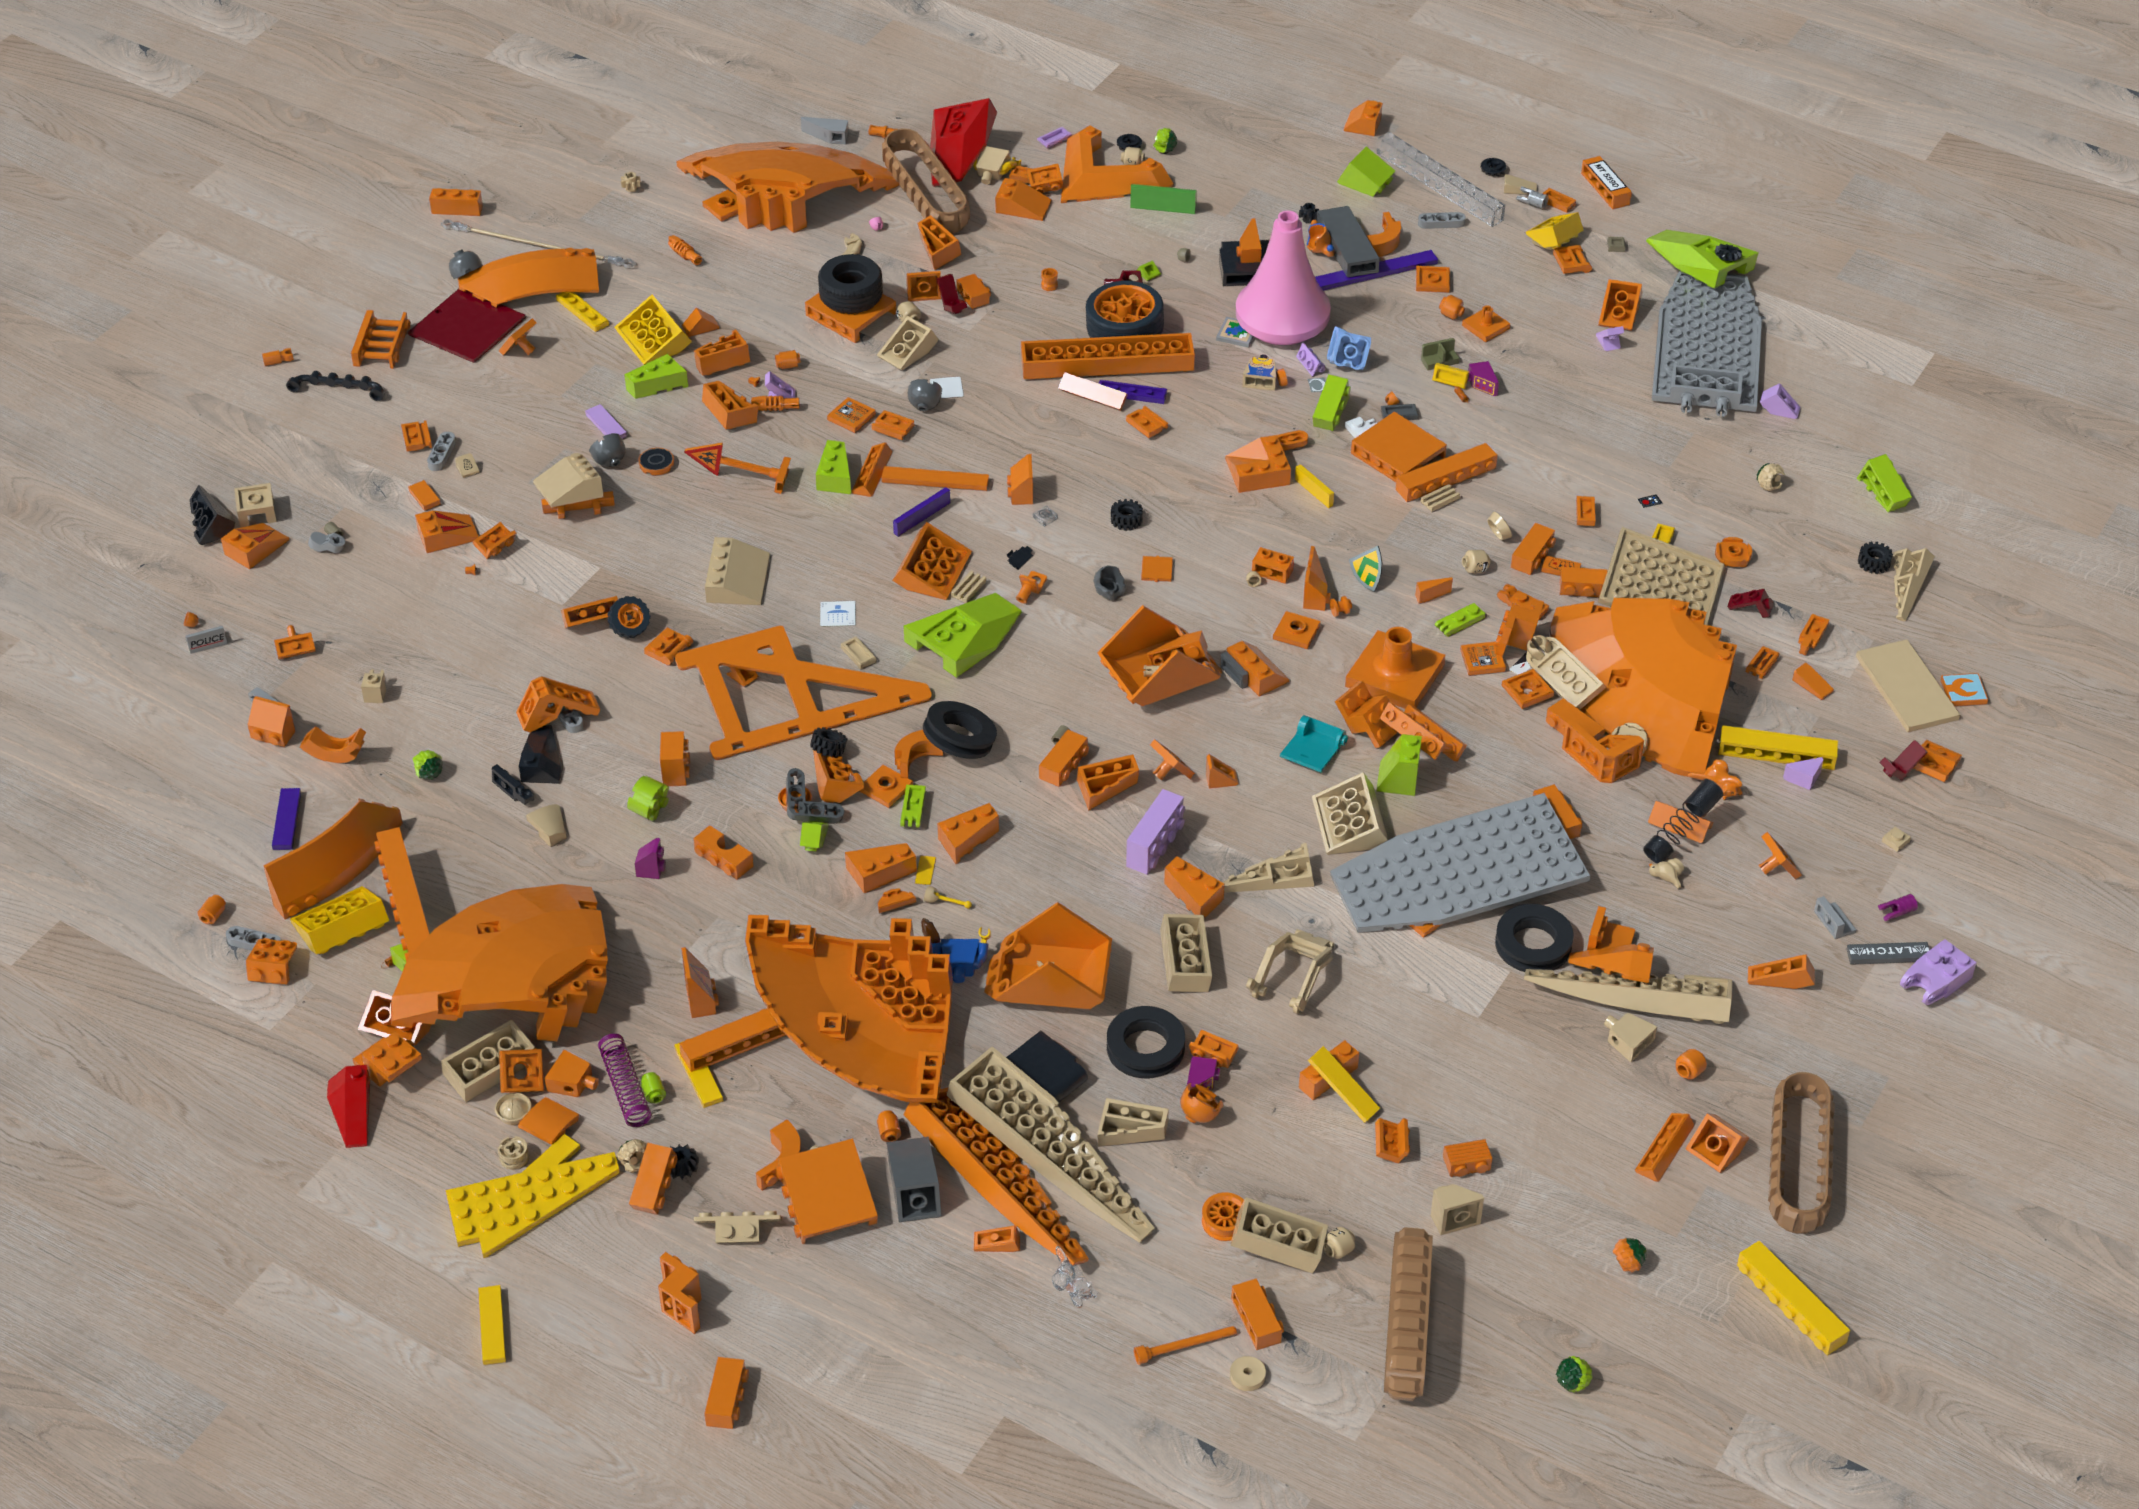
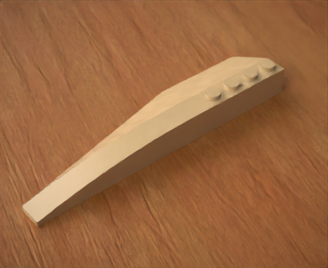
M993 1046L950 1081L947 1096L1071 1198L1139 1243L1154 1231L1153 1225L1139 1207H1135L1130 1195L1122 1190L1119 1186V1181L1115 1176L1112 1177L1108 1167L1090 1143L1085 1142L1082 1138L1080 1130L1069 1121L1070 1117L1065 1111L1062 1112L1059 1108L1057 1100Z

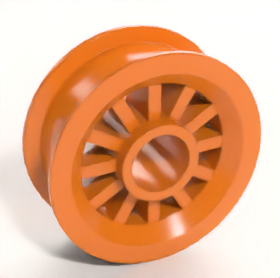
M1229 1192L1210 1196L1202 1207V1227L1204 1231L1216 1240L1232 1241L1238 1212L1244 1199Z

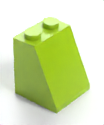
M1366 146L1349 163L1337 183L1373 197L1377 192L1380 194L1385 189V184L1389 185L1394 178L1392 176L1395 170Z
M1406 734L1400 736L1380 761L1376 792L1415 796L1422 736Z

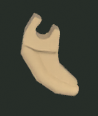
M851 233L850 239L844 238L847 250L842 255L859 254L862 241L857 235Z

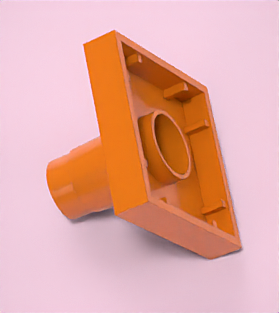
M1392 627L1386 633L1377 630L1346 675L1345 687L1351 688L1357 682L1364 681L1372 697L1387 695L1390 702L1398 707L1406 709L1408 704H1411L1417 708L1444 667L1446 655L1412 643V634L1404 627Z

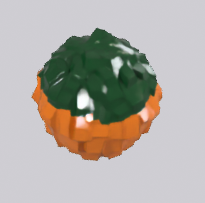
M1634 1238L1619 1239L1612 1250L1625 1272L1639 1271L1644 1266L1647 1258L1646 1247L1638 1239Z

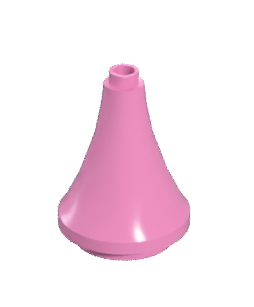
M1287 210L1278 214V218L1273 223L1265 256L1253 278L1237 297L1236 318L1245 331L1264 342L1275 345H1293L1304 342L1325 329L1330 319L1331 306L1328 296L1321 289L1314 276L1306 255L1302 222L1299 220L1296 212Z

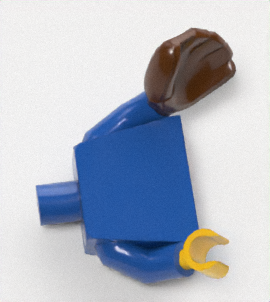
M926 918L921 920L923 935L931 936L933 954H950L952 977L955 983H963L965 977L974 976L975 970L979 969L987 960L989 946L987 940L991 937L989 928L986 936H982V927L979 929L978 934L981 942H979V939H941L940 942L939 933L933 922H929Z

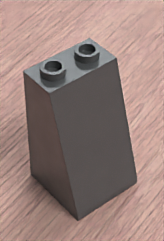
M929 1137L886 1142L898 1221L906 1222L941 1217L939 1181Z

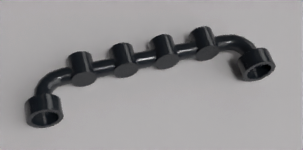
M313 371L311 375L291 377L286 383L287 389L291 392H298L302 385L301 382L308 381L312 385L326 383L330 387L336 384L343 385L345 388L355 386L362 390L372 388L369 396L374 401L382 400L385 394L382 386L377 382H373L370 377L363 376L361 380H355V377L351 374H347L345 378H339L336 373L331 372L326 377L322 376L319 371Z

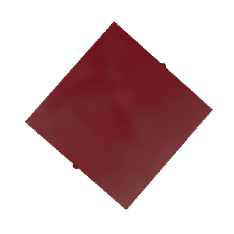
M457 289L409 330L408 335L475 363L521 323L526 316L501 304H498L496 308L491 305L490 301L486 299L482 301L474 297L473 293L468 290L464 292Z

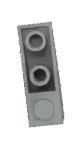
M801 117L802 132L831 144L846 145L849 134L848 120Z

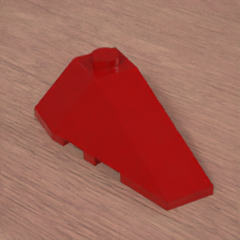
M367 1065L345 1066L328 1080L327 1100L346 1148L366 1147L368 1145L371 1080Z

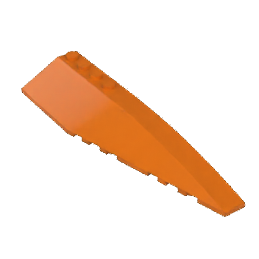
M949 1087L940 1089L938 1103L909 1102L903 1115L923 1137H929L930 1143L994 1208L1025 1234L1070 1265L1075 1266L1088 1261L1089 1258L1078 1241L1070 1237L1068 1226L1062 1225L1060 1222L1061 1216L1058 1211L1052 1210L1050 1207L1051 1201L1037 1180L1030 1177V1170L1027 1165H1022L1020 1157L952 1101L947 1096Z

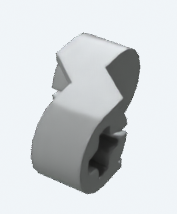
M313 532L308 541L309 547L317 552L328 550L333 553H340L345 544V539L336 533L325 535L321 532Z

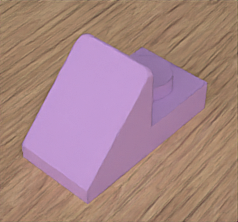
M1623 326L1596 333V337L1605 351L1621 348L1619 335L1624 333Z
M771 371L765 374V386L769 390V396L795 398V389Z

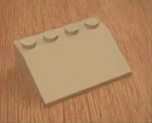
M573 453L563 458L533 480V484L551 507L603 497L601 476L585 456L580 453Z
M715 537L705 583L706 603L761 605L770 553L734 538Z
M1364 772L1312 796L1327 855L1371 850L1388 841L1373 784Z

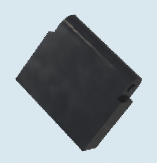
M1260 240L1262 249L1261 262L1270 240ZM1239 241L1221 242L1219 266L1223 287L1247 286L1261 263H1241L1240 257H1237L1236 253Z
M1041 1030L1006 1057L1051 1094L1058 1103L1088 1080L1087 1072L1076 1062V1057Z

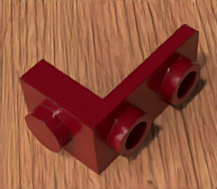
M953 274L937 278L944 310L952 314H958L963 309H966V301L960 300L958 297Z
M1765 589L1752 590L1731 595L1727 607L1731 610L1756 605L1762 618L1770 616L1773 600L1769 598Z
M1913 740L1894 761L1884 757L1879 763L1884 767L1883 772L1890 778L1894 776L1902 781L1922 760L1927 751L1918 741Z

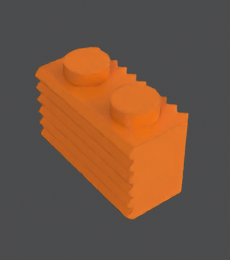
M975 273L956 279L957 291L971 309L989 304L991 292L988 287L983 285L982 279L978 278Z
M1486 1139L1444 1146L1443 1159L1450 1177H1462L1469 1173H1484L1487 1170H1491L1492 1156Z

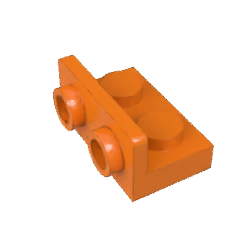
M1059 164L1027 170L1030 187L1040 193L1057 191L1063 188Z

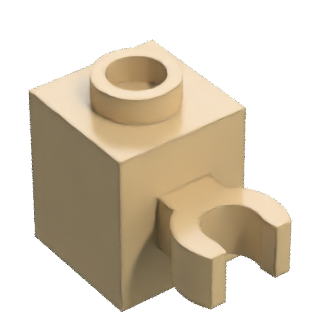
M371 669L370 673H364L361 685L364 703H383L386 693L384 670H381L380 674H374V669Z

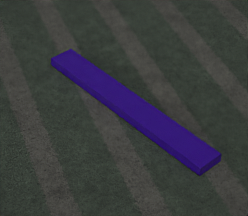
M1432 250L1380 261L1379 272L1346 277L1344 271L1341 270L1316 276L1315 278L1324 291L1414 270L1416 266L1438 264V258Z

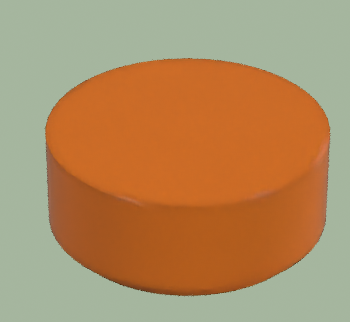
M1283 368L1277 370L1276 374L1279 385L1281 387L1288 385L1285 370Z

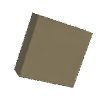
M1608 237V252H1625L1624 237Z

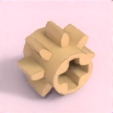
M626 172L624 176H621V187L625 188L626 191L634 192L638 187H641L640 176H636V173Z

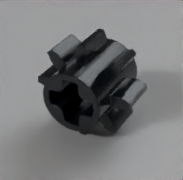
M1305 203L1303 206H1300L1299 218H1302L1305 223H1311L1312 220H1317V211L1319 209H1315L1313 203Z

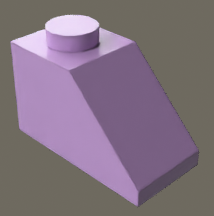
M1780 383L1763 391L1760 403L1770 414L1792 419L1798 418L1800 406Z

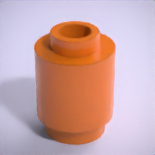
M795 350L779 352V354L775 355L776 367L781 369L798 367V363H801L800 354L796 353Z
M219 895L208 897L198 910L199 919L205 924H214L225 910V900Z
M890 1110L881 1112L877 1119L881 1140L884 1142L896 1141L901 1136L897 1116Z

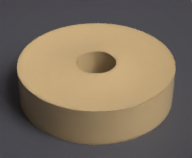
M1243 1356L1232 1363L1230 1367V1380L1236 1388L1242 1391H1254L1259 1389L1265 1382L1266 1369L1259 1359Z

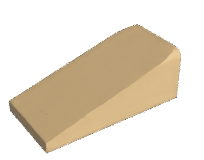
M1505 174L1504 193L1529 195L1520 190L1521 186L1537 192V183Z

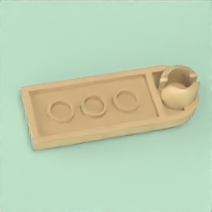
M1542 635L1533 637L1537 645L1545 652L1544 654L1530 640L1528 641L1526 659L1530 667L1562 698L1579 710L1606 688L1556 638L1544 637Z

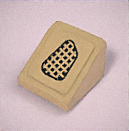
M471 453L455 458L456 468L463 478L479 473Z

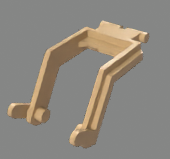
M1296 929L1295 934L1287 932L1268 946L1255 979L1249 978L1246 987L1252 993V997L1256 999L1259 995L1264 997L1267 987L1263 985L1274 958L1285 949L1313 958L1298 997H1292L1289 1004L1293 1008L1294 1013L1299 1014L1300 1011L1303 1012L1320 970L1333 959L1331 951L1334 947V942L1321 937H1313V934Z

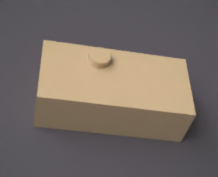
M1164 914L1160 933L1168 991L1208 992L1212 971L1204 916Z
M510 1020L441 1060L442 1073L462 1099L468 1102L500 1083L499 1051L535 1049V1047L514 1021ZM516 1064L513 1070L514 1074L524 1069L525 1066L523 1064Z
M1246 1197L1238 1212L1230 1246L1313 1274L1321 1260L1328 1225Z

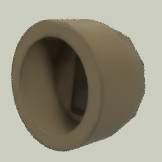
M1181 248L1178 250V259L1188 262L1191 256L1190 249Z

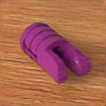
M1907 894L1906 896L1880 904L1878 908L1879 910H1885L1891 907L1893 912L1883 917L1884 921H1888L1911 911H1916L1918 904L1912 894Z

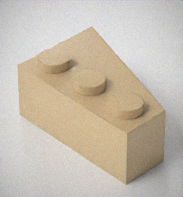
M1106 1098L1097 1134L1098 1147L1164 1140L1169 1122L1168 1109Z

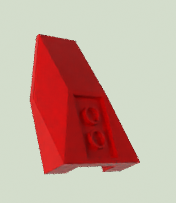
M990 98L938 108L933 111L930 149L936 154L938 160L942 162L944 168L950 173L956 183L963 180L987 145L997 115V110ZM931 173L933 187L939 186L940 184Z

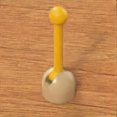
M931 886L926 888L924 901L934 903L941 899L963 905L967 909L972 907L970 901L964 902L942 896L936 888Z

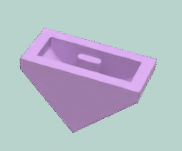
M1823 758L1786 764L1783 775L1784 780L1810 790L1821 773Z

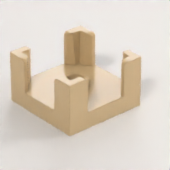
M270 483L234 488L240 528L249 526L248 515L265 513L268 523L277 522Z

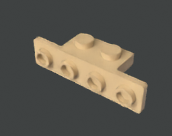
M765 1211L764 1215H755V1212H742V1216H734L733 1212H722L721 1216H712V1213H699V1217H694L695 1223H715V1243L760 1242V1222L782 1221V1216L777 1215V1211Z

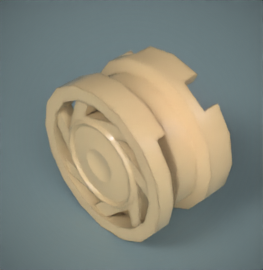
M514 1136V1138L506 1137L500 1142L498 1155L503 1167L515 1170L527 1164L529 1152L527 1143L523 1138L519 1136Z

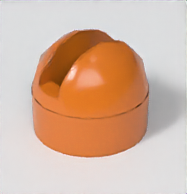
M1392 391L1385 397L1387 405H1397L1400 403Z
M187 612L184 626L192 628L197 626L198 616Z

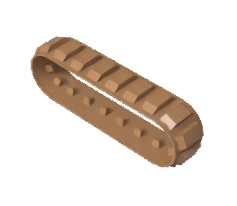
M903 128L890 132L882 143V158L889 172L899 182L900 187L907 193L908 198L914 203V206L924 219L931 215L951 234L961 231L970 219V204L967 196L960 190L959 185L952 179L950 173L944 168L942 162L938 160L936 154L930 149V146L921 135L914 130ZM901 150L916 153L958 210L954 212L936 210L894 153Z
M1797 1072L1781 1080L1776 1088L1772 1106L1771 1169L1768 1191L1769 1210L1773 1219L1780 1227L1796 1234H1806L1815 1231L1818 1226H1823L1828 1217L1832 1200L1834 1095L1822 1078L1808 1072ZM1792 1096H1803L1816 1102L1821 1108L1819 1109V1116L1823 1117V1125H1820L1818 1132L1822 1134V1142H1818V1149L1822 1151V1159L1817 1160V1166L1821 1167V1176H1817V1183L1821 1184V1193L1816 1194V1200L1820 1201V1206L1811 1210H1800L1790 1206L1782 1198L1784 1188L1780 1187V1179L1785 1177V1172L1780 1170L1781 1162L1785 1161V1154L1781 1153V1145L1786 1144V1138L1782 1136V1128L1787 1127V1121L1783 1120V1112L1787 1111V1104L1783 1103V1101Z
M1404 1227L1399 1232H1395L1384 1393H1388L1392 1399L1414 1401L1418 1396H1423L1433 1235H1429L1425 1229Z

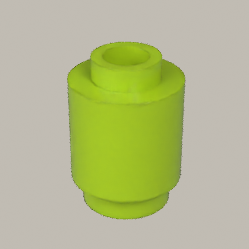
M648 1072L642 1076L641 1087L647 1102L660 1103L666 1097V1091L660 1076L655 1072Z

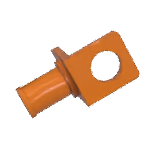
M1031 571L1028 576L1020 574L1019 578L1022 588L1016 596V600L1026 604L1031 592L1039 594L1047 580V576L1035 571ZM1034 577H1038L1041 579L1039 584L1037 583L1036 579H1033Z

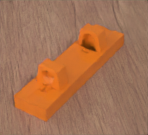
M613 491L603 492V497L556 507H551L545 499H541L543 514L558 512V519L566 518L565 511L593 508L594 515L601 514V507L615 506Z

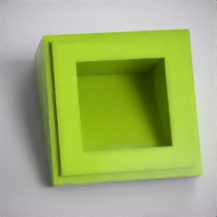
M1153 260L1139 266L1137 269L1141 271L1142 277L1146 281L1161 275Z

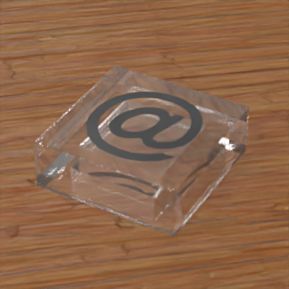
M1046 505L1033 512V518L1045 527L1057 520L1058 514Z

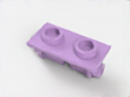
M1302 343L1296 355L1297 359L1312 377H1314L1315 372H1324L1325 364L1317 359L1311 348Z

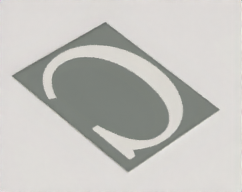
M1324 377L1307 379L1311 392L1323 390L1326 382Z

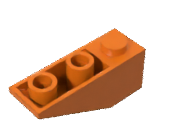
M1201 630L1183 635L1148 652L1147 657L1151 666H1160L1175 650L1182 652L1192 659L1206 657L1208 645Z

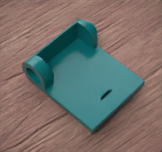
M1303 715L1298 723L1295 736L1280 753V757L1322 772L1341 746L1346 745L1348 735H1346V730Z

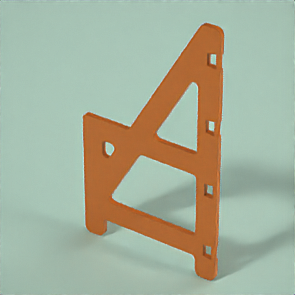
M781 625L683 651L675 655L678 669L683 671L697 668L699 670L725 738L714 741L709 746L710 753L715 760L810 735L817 728H835L856 720L860 721L899 710L906 706L930 701L932 697L930 688L926 683L799 661L794 654L786 631ZM771 648L774 654H760L758 651ZM723 665L782 676L799 717L754 731L744 732L719 666ZM812 681L873 692L877 696L820 712L815 706L807 682ZM910 698V701L900 703V699ZM854 712L855 716L845 719L844 714ZM799 728L800 732L789 734L788 730ZM743 744L742 748L733 750V745Z

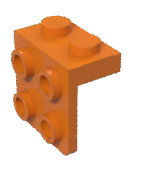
M259 939L246 959L248 981L287 985L290 981L288 963L297 949V943L288 940Z

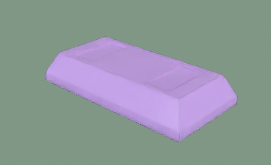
M1060 127L1037 138V140L1048 149L1067 140L1072 134L1065 128Z

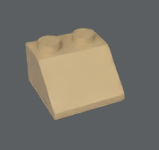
M1455 1184L1440 1186L1434 1189L1430 1216L1440 1235L1479 1225L1481 1223L1484 1197L1482 1194Z

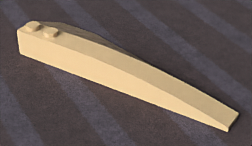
M1526 969L1524 980L1606 1005L1648 1013L1688 1017L1694 1021H1703L1705 1019L1712 1020V1022L1718 1024L1729 1022L1732 979L1697 975H1684V979H1677L1674 974H1666L1664 977L1658 978L1650 973L1649 983L1624 979L1622 974L1617 972L1612 974L1601 972V976L1592 975V971H1583V974L1575 975L1571 971L1563 970L1558 974H1554L1553 970Z

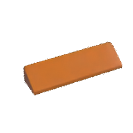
M886 442L871 447L853 486L852 494L873 496L881 479L884 466L887 465L892 454V450Z
M1670 1114L1636 1167V1173L1653 1181H1660L1694 1127L1690 1114Z

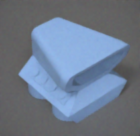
M1335 326L1327 359L1330 360L1331 364H1336L1337 366L1363 370L1371 345V337L1352 334Z

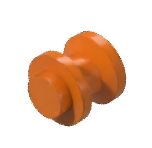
M1342 596L1341 601L1330 599V609L1333 616H1339V612L1342 611L1345 614H1349L1352 609L1351 600L1347 599L1346 596Z

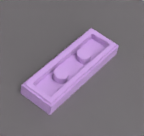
M601 404L585 410L586 416L604 436L617 433L622 439L627 437L626 431Z

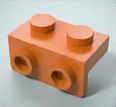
M499 522L473 541V545L486 559L492 555L495 557L502 551V548L505 546L509 547L515 542L514 538L517 532L515 530L510 532Z
M1201 1030L1195 1042H1191L1189 1045L1193 1056L1217 1059L1216 1067H1225L1227 1069L1239 1049L1238 1044L1204 1030Z
M1381 1118L1375 1122L1377 1157L1399 1164L1404 1157L1408 1156L1410 1152L1408 1119L1403 1118L1398 1124Z

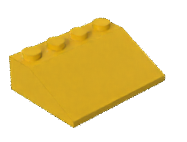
M653 294L614 327L643 365L666 354L670 356L678 354L692 342Z
M361 886L292 917L290 921L312 952L324 954L330 950L329 948L336 945H344L353 937L365 935L366 931L383 927L384 923L389 921L382 900Z

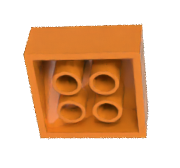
M1277 435L1260 437L1225 456L1238 493L1290 485L1291 468Z

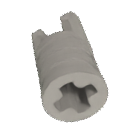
M1521 186L1520 190L1529 194L1528 199L1523 196H1517L1516 200L1538 208L1540 207V209L1546 207L1548 195Z

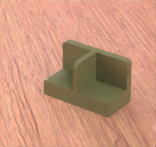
M1449 338L1422 345L1421 361L1427 370L1434 369L1436 363L1448 366L1459 364V357L1454 351L1455 339Z

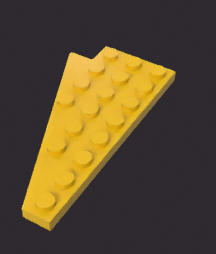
M615 1152L445 1190L458 1247L480 1242L483 1258L492 1255L618 1175L619 1166Z

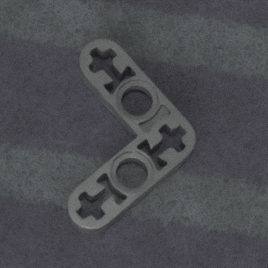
M792 768L788 771L786 777L787 815L790 819L824 823H838L842 820L844 808L837 803L806 801L804 772L798 768ZM793 776H796L798 779L797 784H794ZM797 791L801 794V796L793 797L791 795V792ZM795 804H798V805H797V811H798L799 813H796L795 810H794ZM818 809L821 814L814 815L810 810Z

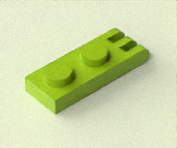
M1472 603L1436 621L1435 626L1442 633L1444 632L1445 636L1449 637L1485 619V612L1475 603Z
M906 785L900 826L904 827L905 821H908V827H912L913 821H915L916 827L920 828L926 786Z

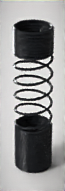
M1704 779L1683 802V809L1676 810L1677 816H1671L1670 823L1663 824L1664 830H1658L1657 835H1654L1643 847L1646 856L1657 864L1666 861L1674 849L1658 833L1660 831L1665 832L1672 842L1680 845L1678 838L1665 830V825H1671L1680 836L1686 838V833L1677 825L1672 824L1671 818L1677 817L1685 828L1693 830L1692 825L1688 821L1678 816V811L1683 810L1693 822L1700 823L1696 816L1705 817L1724 796L1720 786L1710 779ZM1684 804H1686L1687 808H1688L1690 811H1688V810H1686V809L1684 808ZM1688 813L1693 815L1697 819V821L1691 818ZM1681 820L1686 822L1691 828L1687 827ZM1676 828H1678L1680 831H1682L1684 835H1682L1681 833H1679V832L1676 830ZM1668 834L1673 836L1678 841V843L1675 842Z

